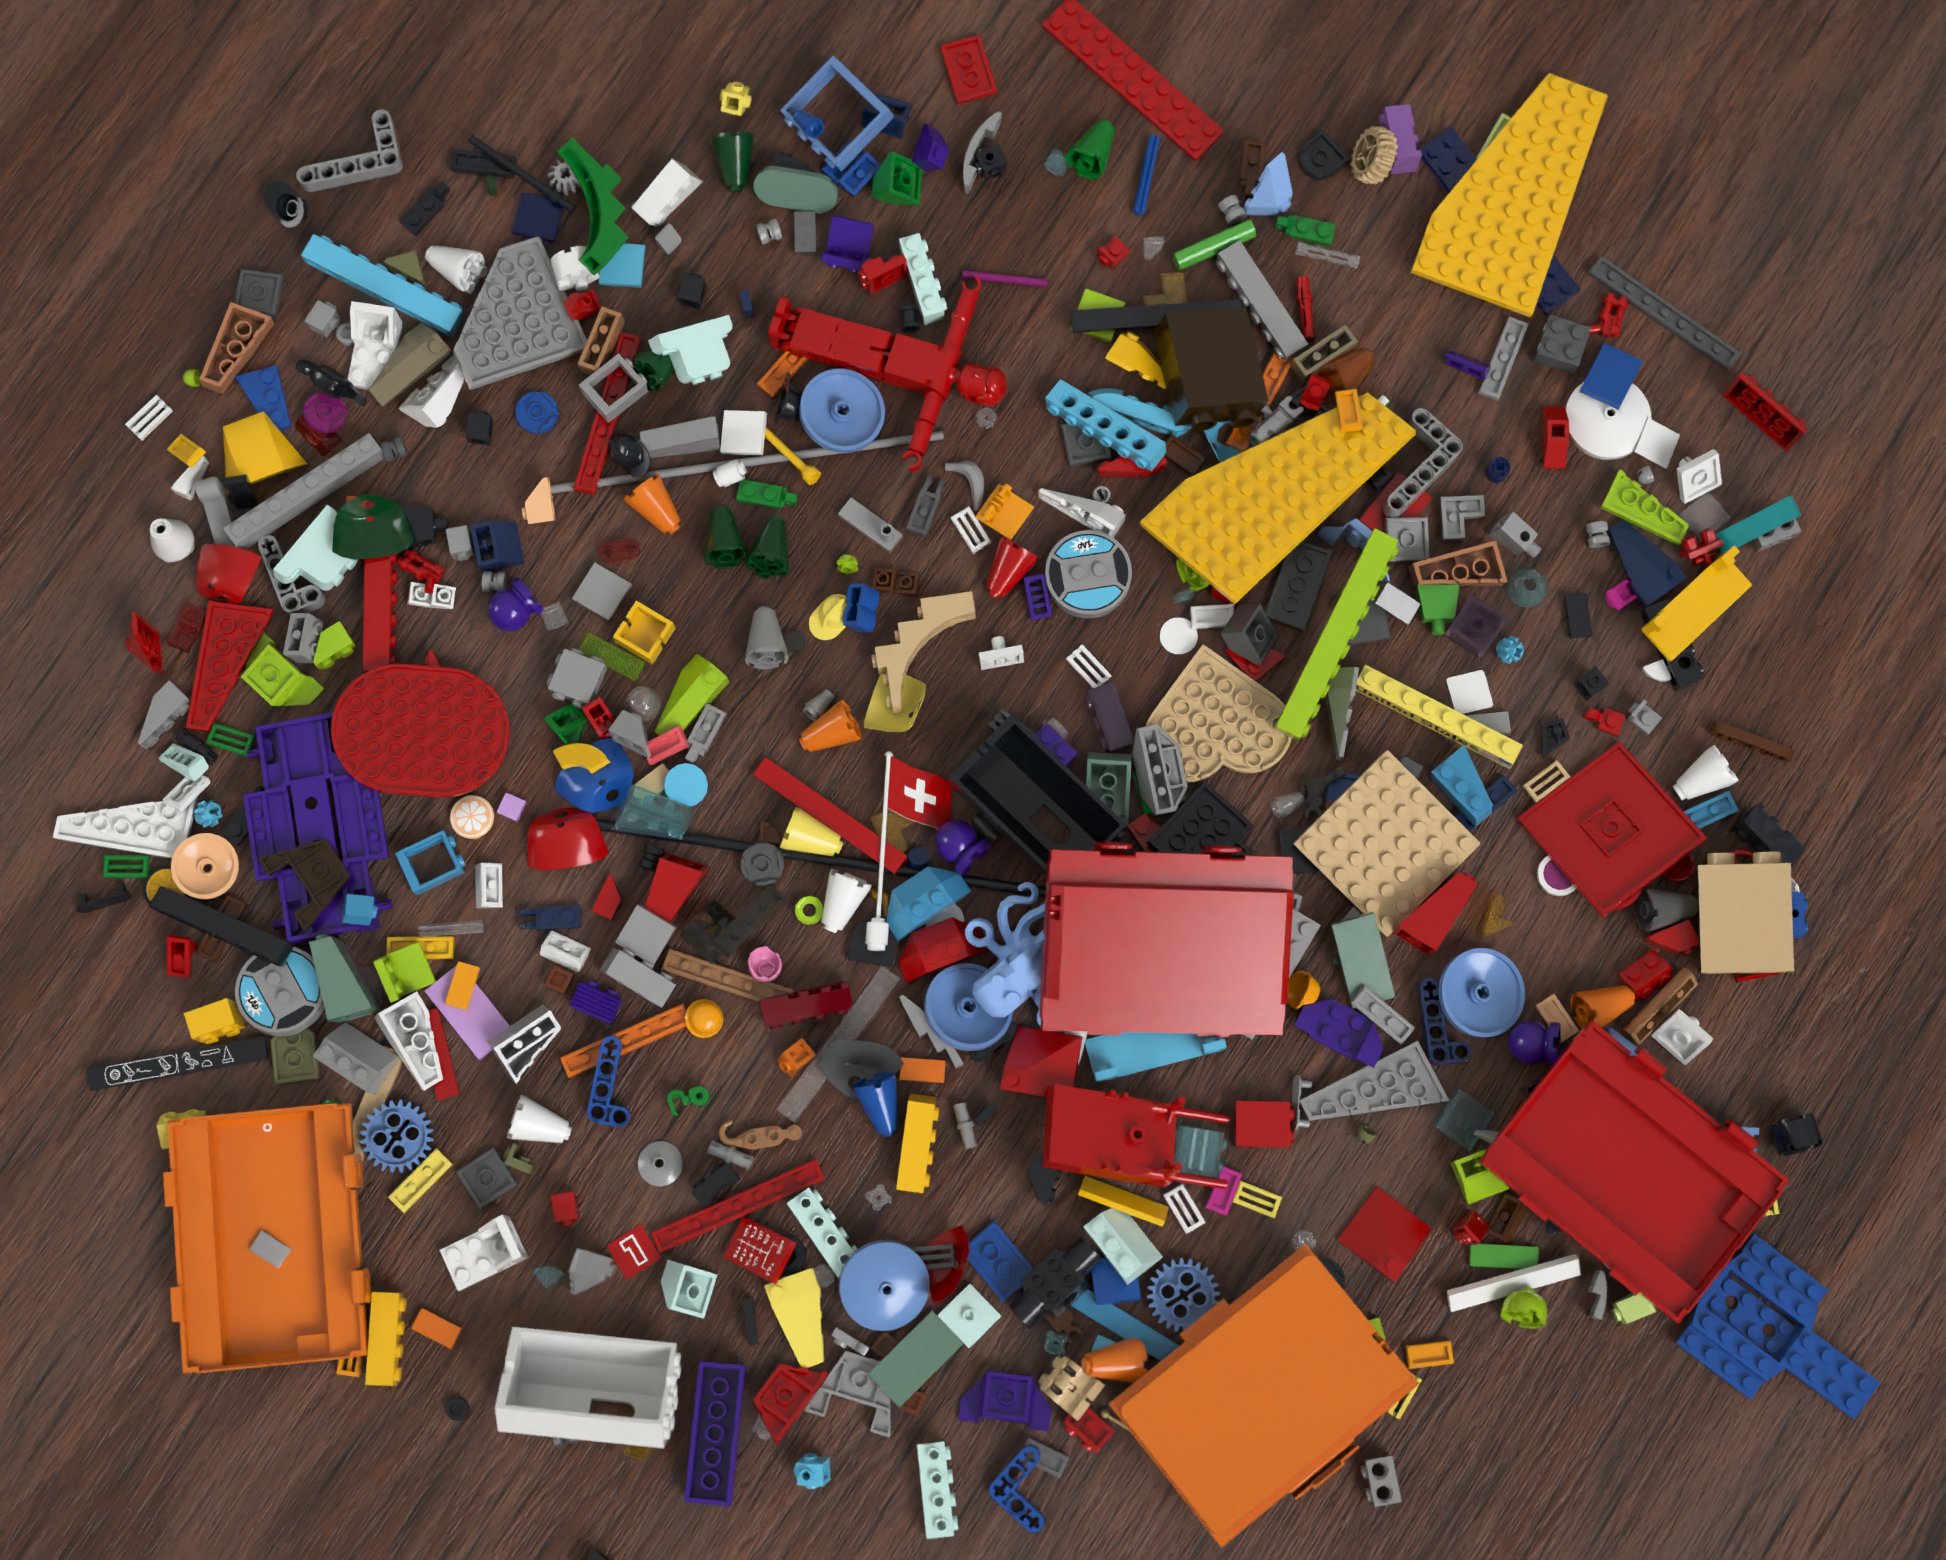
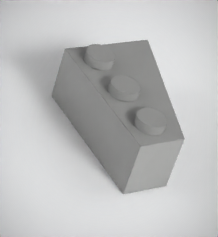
M612 948L599 971L662 1008L676 986L671 982L673 978L662 971L660 974L652 970L654 966L645 960H642L641 963L634 959L635 954L625 948L623 951Z
M541 1005L487 1041L509 1078L517 1084L523 1072L534 1063L533 1060L541 1050L547 1047L561 1027L551 1010L545 1005Z

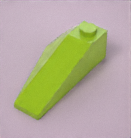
M696 654L682 669L654 732L659 736L677 726H681L683 731H685L703 712L706 704H710L729 684L727 676L711 662Z

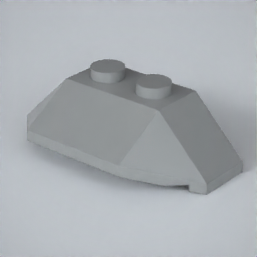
M1159 725L1137 728L1132 756L1141 797L1154 815L1175 812L1187 789L1179 744L1164 732Z

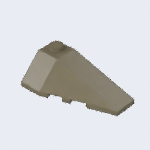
M421 322L404 335L368 391L384 407L448 358L451 349L435 331Z

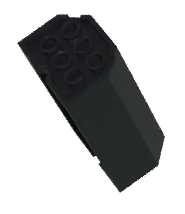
M1012 715L949 776V785L1045 878L1047 877V861H1049L1050 849L1094 850L1095 841L1121 842L1125 838L1127 824ZM1043 805L1070 830L1071 837L1066 844H1054L1029 820Z

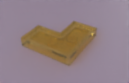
M1183 272L1162 274L1163 294L1143 296V306L1187 303Z
M887 810L885 841L902 853L907 851L908 847L900 830L917 822ZM883 813L871 817L877 835L880 837Z

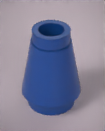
M798 110L795 113L794 121H796L808 137L817 138L822 134L824 125L821 119L802 110Z

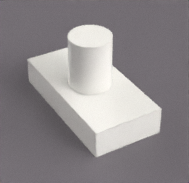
M1001 636L994 637L991 640L993 650L979 653L981 670L1024 662L1022 645L1006 648L1004 637Z

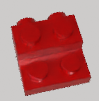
M904 254L892 256L886 263L883 262L881 257L876 259L873 257L866 260L861 265V270L858 271L860 276L858 279L864 290L867 289L871 295L907 277V260Z

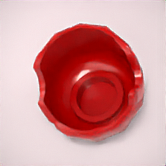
M1689 853L1663 873L1664 877L1674 883L1686 881L1692 876L1694 871V858Z

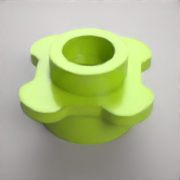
M842 555L836 562L838 564L837 570L850 574L858 571V567H856L858 561L852 555Z

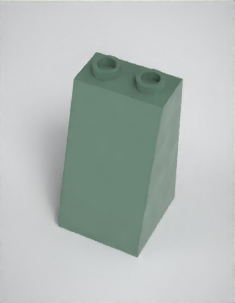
M328 934L316 936L315 941L309 942L327 1020L342 1023L381 1012L380 1005L342 940L334 938V936L329 937Z

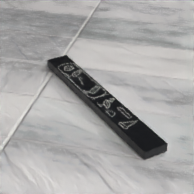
M263 1036L87 1068L90 1091L266 1060L269 1059L267 1040Z

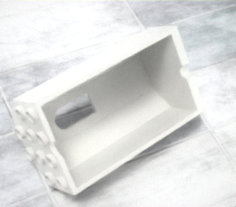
M512 1327L505 1359L504 1373H502L495 1405L498 1431L664 1448L667 1440L670 1439L671 1430H674V1410H677L678 1406L677 1378H680L681 1353L677 1352V1343ZM595 1400L629 1404L634 1408L635 1414L630 1418L590 1414L589 1411L591 1401Z

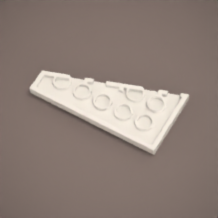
M198 796L181 813L177 811V808L173 809L170 805H165L164 801L57 816L53 838L172 859L177 847L190 837L195 815L193 811L196 809Z

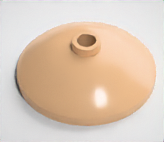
M211 833L196 834L184 840L175 850L171 861V873L174 882L181 891L196 899H212L221 896L232 887L239 872V859L234 847L223 837ZM211 865V871L205 872V866Z

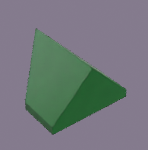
M572 703L544 718L565 745L580 743L585 722L588 719Z

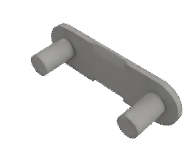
M1295 1075L1292 1088L1291 1107H1294V1121L1290 1122V1126L1294 1131L1298 1127L1308 1128L1310 1125L1309 1120L1299 1119V1100L1301 1088L1311 1089L1312 1081L1301 1080L1300 1075Z

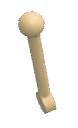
M1104 1409L1100 1412L1102 1418H1108L1129 1431L1122 1421L1110 1415L1107 1410Z

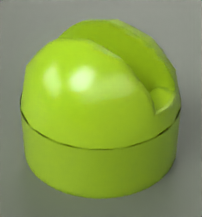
M194 369L187 370L183 375L185 384L191 387H199L200 371Z

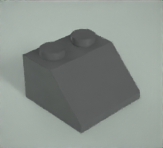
M1260 603L1239 605L1221 632V636L1231 651L1256 665H1261L1278 638L1276 630Z

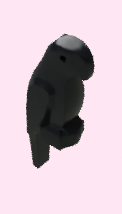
M299 360L295 369L304 375L310 376L314 385L328 392V396L331 398L349 397L360 405L365 406L367 399L354 388L350 381L330 366H319L310 360Z

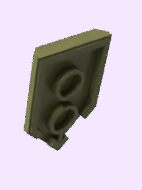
M307 1028L294 1035L272 1037L270 1042L275 1085L320 1079L318 1060L313 1057L317 1050L316 1035Z

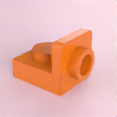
M801 1038L785 1050L777 1062L782 1071L792 1077L800 1068L816 1056V1053Z

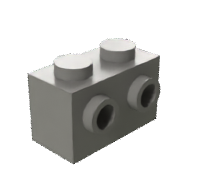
M291 613L283 655L296 663H313L320 633L323 631V622L310 613Z

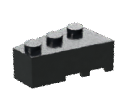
M1761 802L1750 808L1732 828L1736 831V836L1744 842H1749L1755 852H1781V863H1791L1792 866L1806 849L1788 830L1783 831L1776 825L1779 820L1775 816L1770 818L1763 811L1765 806Z

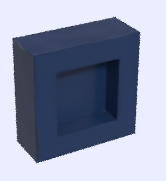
M748 290L740 291L746 319L754 317Z

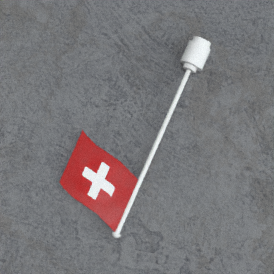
M890 751L884 754L886 756L876 918H872L871 922H867L865 944L868 945L867 950L885 951V946L888 945L889 924L885 923V919L880 918L887 809L908 820L933 827L937 830L944 823L950 821L952 787L949 785V781L938 775L903 763L892 757L893 754Z

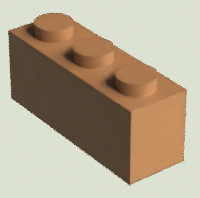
M601 307L578 361V366L582 373L592 375L610 360L620 332L625 324L622 313Z

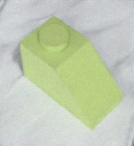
M1630 1293L1611 1303L1613 1306V1316L1618 1322L1621 1321L1622 1324H1628L1656 1312L1654 1306L1639 1293L1637 1295Z

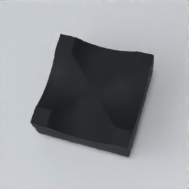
M720 1163L710 1171L712 1175L707 1180L702 1178L693 1185L694 1190L691 1193L702 1207L707 1208L710 1206L720 1190L729 1185H735L741 1180L727 1163L725 1165Z

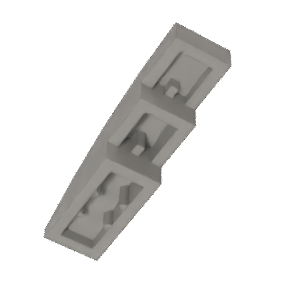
M904 995L899 996V1000L919 1038L928 1034L937 1054L946 1050L955 1069L964 1066L955 1048L941 1041L931 1030L926 1020L925 1012Z

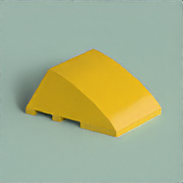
M264 411L223 426L225 478L247 474L252 485L283 472H290L308 465ZM226 487V495H229L228 489Z

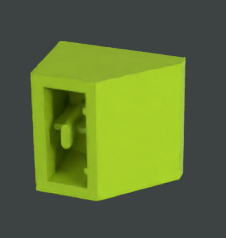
M1486 1149L1450 1162L1467 1205L1509 1189L1507 1185L1478 1162L1485 1154Z

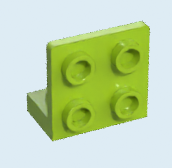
M420 942L378 957L373 961L390 1003L399 1000L403 995L436 982Z

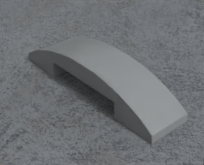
M1000 112L993 114L980 126L968 146L963 166V187L966 194H969L977 177V168L972 166L975 161V154L980 150L985 137L994 139L1002 121V113Z

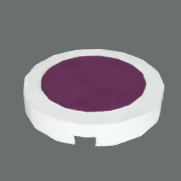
M1548 856L1543 858L1537 869V881L1540 887L1546 893L1553 896H1566L1575 891V886Z

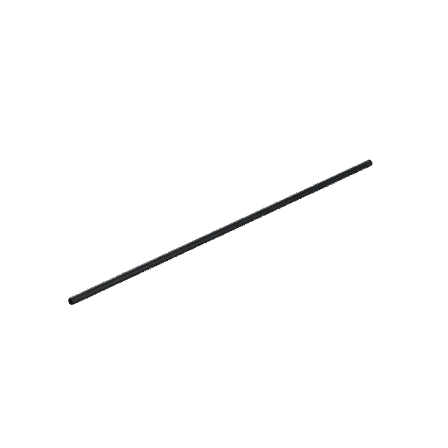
M596 819L601 831L737 852H744L750 845L754 844L752 842ZM776 846L782 852L784 859L879 873V864L875 861L838 855L832 857L792 851ZM902 865L895 875L912 878L924 869H914L911 866ZM884 868V874L894 875L893 873ZM971 875L961 876L967 886L1030 896L1032 894L1030 889L1018 891V886L1022 883ZM1035 885L1038 888V897L1045 898L1046 887Z

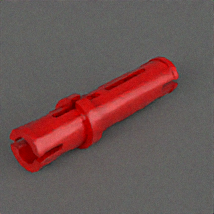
M1299 276L1295 278L1298 295L1296 296V302L1299 304L1301 331L1306 341H1312L1316 339L1311 305L1313 295L1310 294L1309 277Z

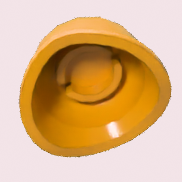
M1306 971L1294 972L1289 978L1288 1004L1290 1007L1298 1009L1315 1003L1320 994V984Z
M696 1000L686 1010V1026L690 1033L696 1037H711L723 1025L724 1017L722 1010L711 1000Z

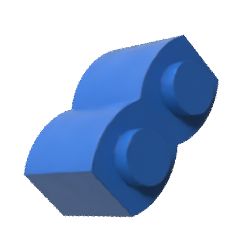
M851 583L846 595L847 606L843 613V624L859 633H871L876 623L875 611L879 604V591L864 583Z

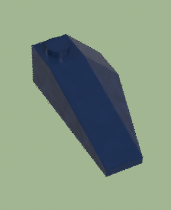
M1624 519L1607 530L1616 553L1622 557L1624 572H1628L1632 581L1630 583L1632 591L1645 608L1674 590L1687 579L1674 560Z

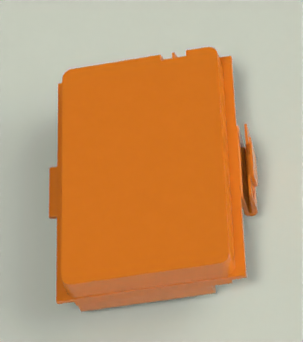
M1304 1244L1231 1305L1223 1298L1179 1334L1185 1342L1111 1401L1109 1405L1222 1548L1288 1492L1297 1500L1309 1491L1311 1487L1316 1489L1345 1465L1343 1461L1359 1448V1445H1351L1354 1441L1353 1438L1418 1386L1419 1382L1310 1248Z

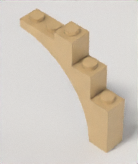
M972 591L920 599L921 606L917 607L920 620L898 623V630L894 631L896 644L875 647L876 654L871 655L873 668L878 667V674H883L885 687L890 688V694L886 695L888 708H893V714L902 713L901 695L904 679L918 651L942 630L957 623L975 619Z

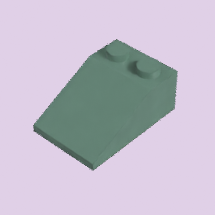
M1088 752L1086 786L1128 825L1132 754Z

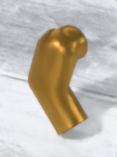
M875 887V889L869 891V897L871 900H877L878 887ZM882 888L881 903L883 915L887 916L891 895Z

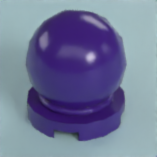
M518 577L511 581L512 589H503L495 593L489 601L488 617L494 626L503 631L514 632L519 630L529 621L531 613H535L538 616L544 611L540 603L536 602L530 590Z
M952 820L944 823L938 829L935 837L938 853L946 861L956 863L957 866L954 870L960 876L972 869L970 864L976 858L981 860L991 848L986 839L978 841V835L973 826L963 820Z
M1521 1022L1513 1028L1509 1035L1508 1045L1512 1056L1519 1062L1527 1065L1539 1064L1546 1059L1548 1065L1552 1066L1560 1056V1051H1557L1556 1041H1561V1025L1556 1022H1550V1026L1546 1028L1540 1022Z

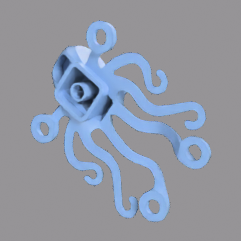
M1024 882L1018 886V891L1030 889L1032 892L1031 896H1008L1000 902L997 911L999 930L1006 942L1004 946L998 945L994 941L995 936L992 924L982 918H975L968 923L965 929V937L971 945L987 947L998 957V961L974 982L972 994L976 1002L990 1016L1004 1018L1031 996L1039 1008L1037 1022L1041 1026L1039 1014L1044 933L1042 930L1039 935L1033 936L1029 931V927L1032 922L1045 916V903L1023 915L1013 932L1010 931L1007 917L1008 908L1012 905L1032 904L1038 898V888L1033 883ZM977 926L982 927L986 932V936L984 938L974 937L973 929Z

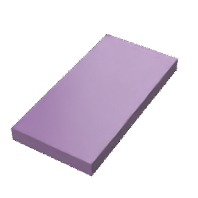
M455 966L426 989L425 992L475 1056L481 1060L492 1051L487 1041L510 1027V1025L477 983L467 1011L445 1004L456 970Z

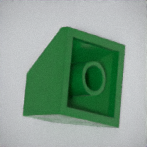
M889 152L873 177L872 198L886 204L920 205L922 169L912 163V160L895 152Z

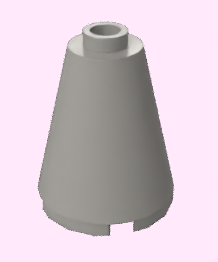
M762 606L754 611L745 662L747 665L749 663L754 664L756 669L778 668L779 663L784 661L785 665L788 662L789 654L775 611L768 606Z

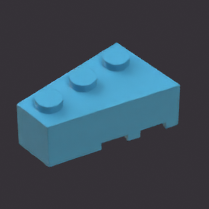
M1463 745L1431 772L1430 781L1476 827L1492 814L1493 804L1465 745Z

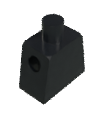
M400 506L406 516L414 539V543L404 551L437 543V531L449 529L448 518H436L434 510L430 507Z

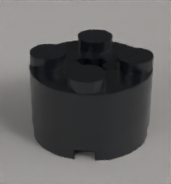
M1813 1113L1799 1116L1800 1119L1794 1121L1791 1118L1781 1119L1777 1124L1772 1125L1771 1131L1779 1156L1806 1152L1810 1145H1814V1149L1823 1145Z

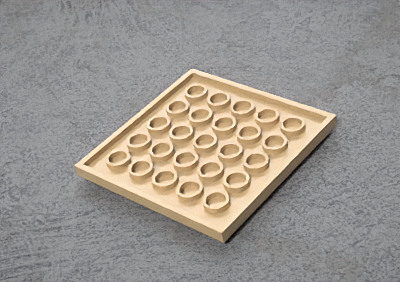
M1385 750L1293 844L1362 914L1374 912L1379 931L1385 937H1388L1481 843L1388 750Z

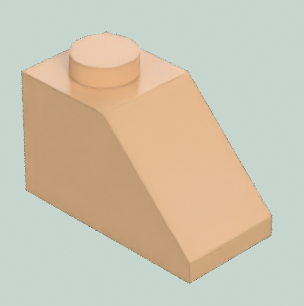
M549 477L543 478L525 501V507H522L523 519L527 520L528 524L556 520Z

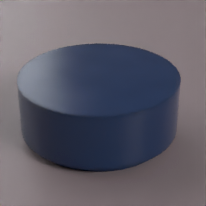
M921 847L911 849L908 853V864L914 869L926 868L930 861L929 852Z

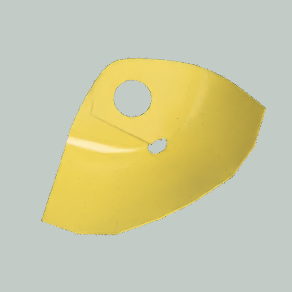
M880 674L866 713L864 728L890 732L909 730L913 726L923 702L926 684L906 675L901 695L902 713L893 714V708H888L886 695L890 694V688L885 687L883 674ZM913 712V716L910 718L909 714Z

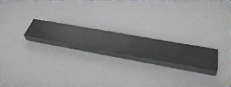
M1603 256L1599 257L1588 272V275L1618 296L1627 298L1628 303L1724 370L1728 371L1741 354L1738 350Z

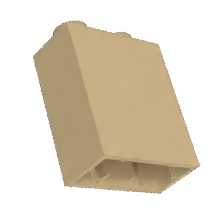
M1781 852L1753 853V864H1735V853L1707 854V865H1698L1701 973H1793L1791 863H1781Z

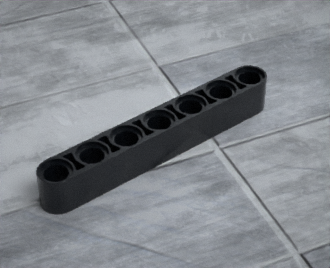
M163 886L158 888L149 904L150 908L167 917L279 967H283L294 948L291 944Z

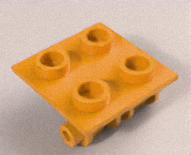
M998 484L975 518L1011 541L1034 509V506L1012 493L1010 485L1004 484L1002 486Z

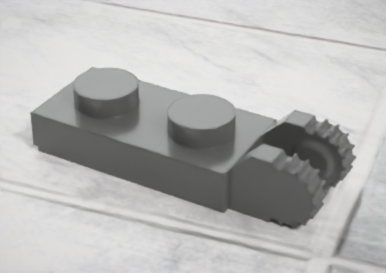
M929 475L926 478L923 489H920L906 527L907 531L927 537L945 485V481L940 480L935 494L928 492L933 482V477Z

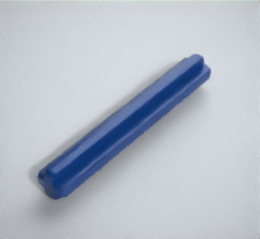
M1150 135L1148 138L1133 213L1136 215H1144L1160 141V137L1156 135Z

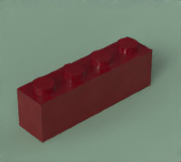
M847 981L759 999L764 1026H769L770 1030L782 1028V1023L790 1021L792 1025L804 1023V1018L813 1017V1020L826 1018L827 1013L835 1012V1015L846 1014L849 1008H853L850 986Z

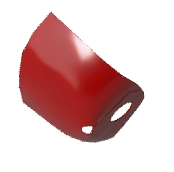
M205 544L201 546L195 577L197 592L202 597L214 602L239 604L244 598L262 557L251 551L229 545ZM208 584H212L214 589H209ZM215 595L225 597L228 602L219 600Z
M560 808L535 818L530 824L527 843L528 867L536 870L565 869L590 864L609 855L599 825L590 812L574 808ZM557 813H568L567 816L562 818L554 817ZM564 823V826L559 828L557 824Z
M963 1225L944 1232L926 1245L955 1244L956 1261L959 1262L957 1268L927 1269L930 1281L931 1305L943 1301L951 1295L963 1275L970 1252L969 1239ZM950 1249L941 1250L944 1254L950 1253ZM922 1251V1256L930 1255L932 1251ZM945 1258L942 1263H951L950 1258ZM922 1260L925 1265L935 1264L931 1260Z

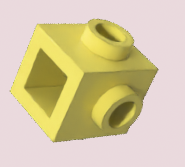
M739 82L729 83L725 89H722L720 94V101L722 102L721 111L741 116L751 104L750 87H746Z

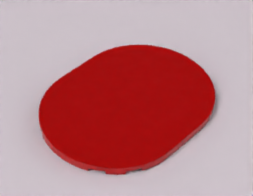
M387 664L361 674L350 683L342 696L339 697L332 715L331 737L334 750L342 766L362 785L388 794L448 798L460 796L479 788L496 773L508 750L510 726L507 711L499 695L489 684L476 675L465 670L450 667Z

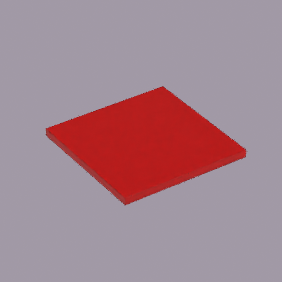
M1620 741L1516 819L1602 918L1707 840V837Z

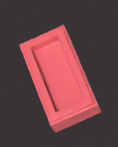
M677 726L648 741L651 756L647 758V761L650 765H654L689 747L682 727Z

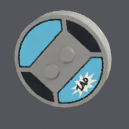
M1083 530L1071 533L1061 539L1048 556L1045 568L1047 590L1054 603L1072 616L1079 618L1104 616L1115 610L1123 602L1129 591L1132 579V566L1129 556L1116 539L1103 532Z
M294 947L283 967L274 965L257 956H252L242 967L237 977L235 998L238 1009L254 1028L272 1036L297 1034L310 1027L324 1010L313 957L299 948Z

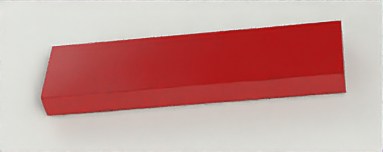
M436 1008L429 1010V1020L443 1080L434 1085L437 1100L440 1101L460 1095L440 1011Z

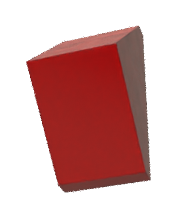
M599 696L581 708L602 740L611 736L609 728L615 720Z

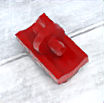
M1710 528L1699 532L1702 542L1698 544L1695 536L1681 539L1683 550L1679 551L1680 558L1687 557L1688 559H1693L1694 564L1701 563L1704 567L1709 566L1711 558L1715 557V553L1712 550L1724 546L1723 539H1718L1714 530Z

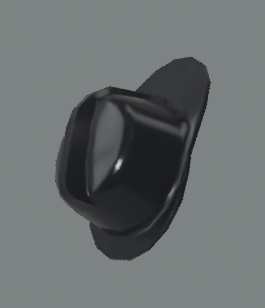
M274 181L267 186L264 194L266 206L285 227H296L302 220L308 218V207L305 199L298 195L288 184L282 181Z
M787 372L783 382L780 403L774 419L775 423L779 419L794 422L800 419L799 405L802 394L790 386L789 372Z
M626 432L614 440H609L611 459L616 464L622 466L629 475L640 478L648 472L651 461L650 455L636 435Z

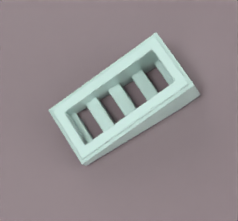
M174 743L159 757L161 762L193 781H197L209 768L203 756Z

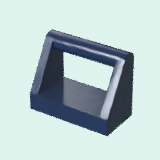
M873 93L884 105L904 110L902 116L892 113L895 117L880 131V133L901 139L913 104ZM868 102L863 111L861 124L863 128H866L879 114Z

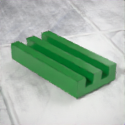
M213 723L206 744L248 757L247 750L252 749L256 736ZM216 729H218V730H221V731H224V732H227V733H231V734H234V735H237V736H240V737H243V738H247L248 741H247V742H243V741H240V740H237V739H234V738H231V737H227V736H224V735H221V734H218V733H215V732H216ZM213 737L243 746L245 749L241 750L213 741Z
M104 855L103 877L148 878L151 857L141 855ZM109 861H143V865H109ZM109 870H143V873H109Z

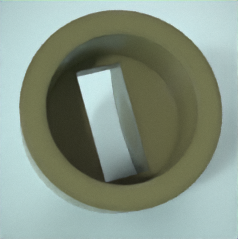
M1361 1125L1357 1138L1360 1142L1364 1140V1144H1370L1375 1139L1377 1133L1371 1127Z

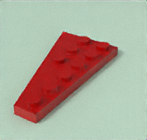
M208 601L186 723L188 730L210 732L213 723L218 718L275 612L273 609Z

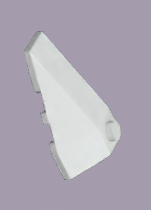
M1043 488L1038 492V498L1089 529L1103 532L1113 538L1125 521L1126 514L1116 505L1111 506L1107 503Z

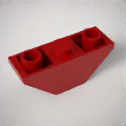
M1565 406L1542 407L1543 469H1565L1569 445V419Z

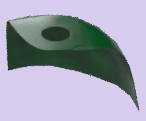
M364 494L349 501L337 512L334 522L332 552L341 557L349 559L380 558L398 554L414 543L406 516L402 508L393 500L377 495ZM365 500H371L375 503L370 509L361 507V503ZM373 516L374 519L373 521H367L366 517Z

